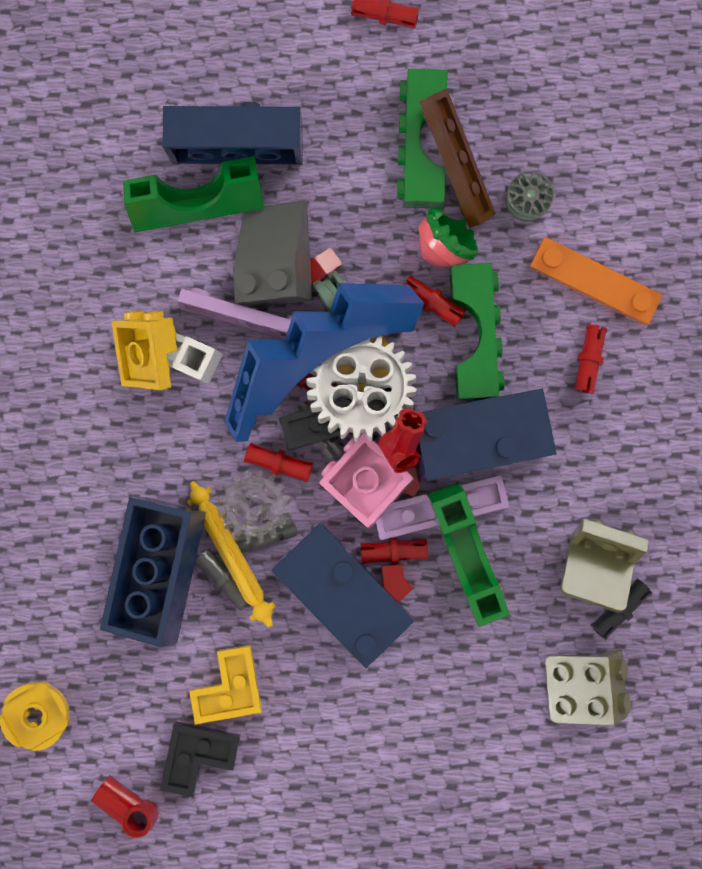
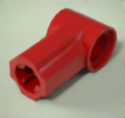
M411 408L400 410L393 429L384 434L378 441L380 449L395 473H403L412 469L421 459L416 448L428 421L422 412L414 411Z
M111 775L105 779L91 799L92 803L122 825L123 831L132 838L145 836L158 819V809L153 802L141 799ZM134 812H142L147 818V824L141 825L137 823L134 819Z

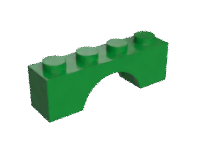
M408 69L406 80H400L399 100L406 101L405 113H399V133H405V146H398V166H404V178L397 179V198H403V208L442 209L444 205L445 169L430 161L421 148L419 134L426 121L423 117V109L419 101L447 89L448 70Z
M255 156L222 162L220 170L213 180L203 186L192 189L172 187L164 183L157 175L123 181L124 205L134 233L265 208Z
M492 263L453 265L449 269L451 301L465 308L473 316L479 331V341L471 358L455 367L456 401L499 397V391H504L503 371H498L497 358H502L503 354L502 339L496 338L495 325H500L501 322L500 306L494 305V292L499 290L498 272H492Z
M459 482L428 493L427 497L470 611L478 627L509 616V609L483 548L476 527V520L464 489Z

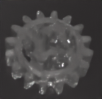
M249 470L245 471V479L243 480L234 475L232 477L234 486L226 484L223 486V492L227 496L218 497V504L223 506V508L218 510L219 518H227L223 522V528L227 530L233 527V538L235 539L244 534L246 543H250L252 536H257L258 541L263 543L264 534L267 533L272 538H275L277 533L275 527L284 529L286 521L282 517L290 516V508L285 507L290 503V495H282L285 491V485L279 484L275 486L274 475H271L267 480L264 479L262 470L258 471L256 477H252ZM247 488H251V489H249L248 491H246L245 493L240 494V492H241L242 490L247 489ZM264 490L268 491L274 499H269ZM253 502L259 503L256 511H250ZM232 511H235V514H240L245 520V524L237 520ZM265 519H269V520H270L269 522H267V523L264 524V525L257 526L259 523H261V522L264 521Z

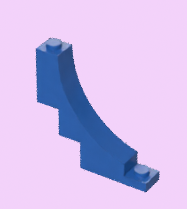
M339 283L330 312L294 311L285 340H248L224 421L236 442H247L251 430L256 424V415H272L281 401L297 383L333 355L371 338L398 332H413L422 313L424 305L422 300L409 285Z

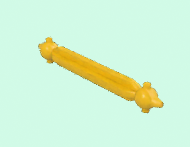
M192 481L190 483V499L187 500L189 506L194 504L198 506V510L206 512L204 526L245 602L253 607V614L250 615V619L253 622L255 620L263 622L268 628L272 627L273 609L276 608L273 602H264L263 590L218 508L209 501V494L212 492L211 488L201 487L195 481Z

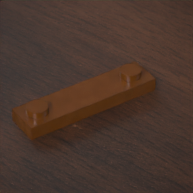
M444 89L419 102L423 109V117L430 127L457 195L461 213L466 218L469 228L482 224L496 213L448 89Z

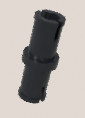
M636 578L635 582L630 586L627 607L624 611L617 613L606 609L590 624L593 630L605 641L625 620L630 621L634 617L632 613L653 594L640 579Z

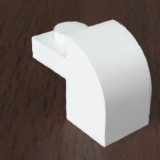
M176 333L177 351L166 354L169 366L209 385L223 354L192 338Z

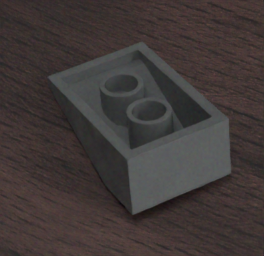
M307 201L264 206V209L244 212L233 267L235 303L248 307H263L313 301Z

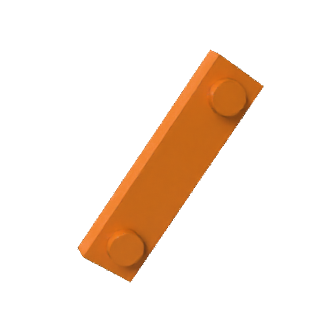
M547 237L542 239L529 268L645 326L650 323L663 296Z

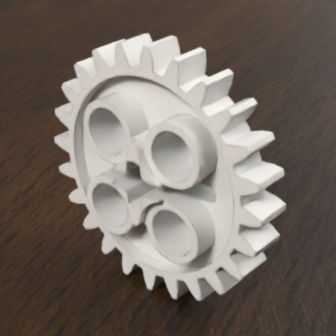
M379 336L374 343L370 342V339L365 340L333 355L310 372L315 377L307 378V386L313 388L307 392L308 400H317L310 405L312 413L322 411L318 416V422L322 424L329 420L328 432L332 433L337 428H340L341 439H344L349 432H352L355 442H358L360 435L365 433L368 441L371 442L373 432L377 431L382 437L386 434V426L393 429L400 410L413 409L414 402L408 397L416 396L417 389L409 385L416 383V375L407 374L412 370L411 362L401 364L405 356L404 351L393 354L395 343L391 342L386 347H383L382 336ZM343 365H351L355 368V371L350 375H343L338 372V369ZM376 368H384L389 374L384 378H376L371 372ZM332 383H338L339 386L333 387ZM359 383L366 384L364 392L357 391ZM388 387V388H391L392 391H391V392H386V391L383 390V389H385V388ZM341 396L350 398L352 403L347 407L341 408L336 406L334 401ZM378 399L382 400L386 406L380 411L370 409L368 404L370 401Z

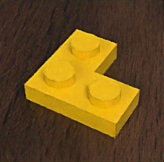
M251 644L218 650L217 657L222 683L193 688L189 691L195 724L262 712Z

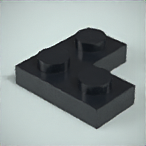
M175 721L160 791L193 797L201 764L233 771L241 734Z

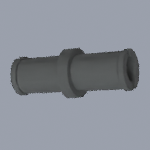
M210 549L204 551L196 559L195 565L215 583L213 587L217 591L221 589L241 611L248 603L245 602L229 570Z

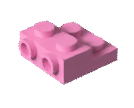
M364 433L360 436L358 442H355L353 437L345 445L343 450L346 453L338 462L333 460L324 468L321 473L323 479L319 484L370 529L415 478L407 471L395 473L380 447L373 441L369 442Z

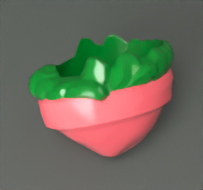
M437 208L430 209L427 217L418 226L422 259L428 264L440 268L465 264L469 260L474 259L478 253L474 231L467 229L465 219L456 221Z

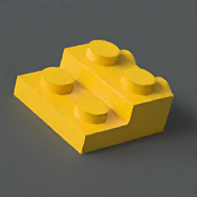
M144 310L124 312V318L111 321L121 386L154 390L170 388V366L166 354L177 351L176 330L173 325V318L164 317L162 310L145 313Z

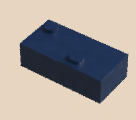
M243 102L240 106H163L162 147L172 164H221L226 161L255 156L256 165H303V122L301 108L261 106L256 102Z
M543 388L423 411L422 413L428 422L416 448L421 459L415 466L418 482H424L557 455Z
M129 497L100 630L158 647L178 642L204 525L205 511L149 497Z
M322 522L271 570L365 669L415 621L413 616L390 595L384 586Z

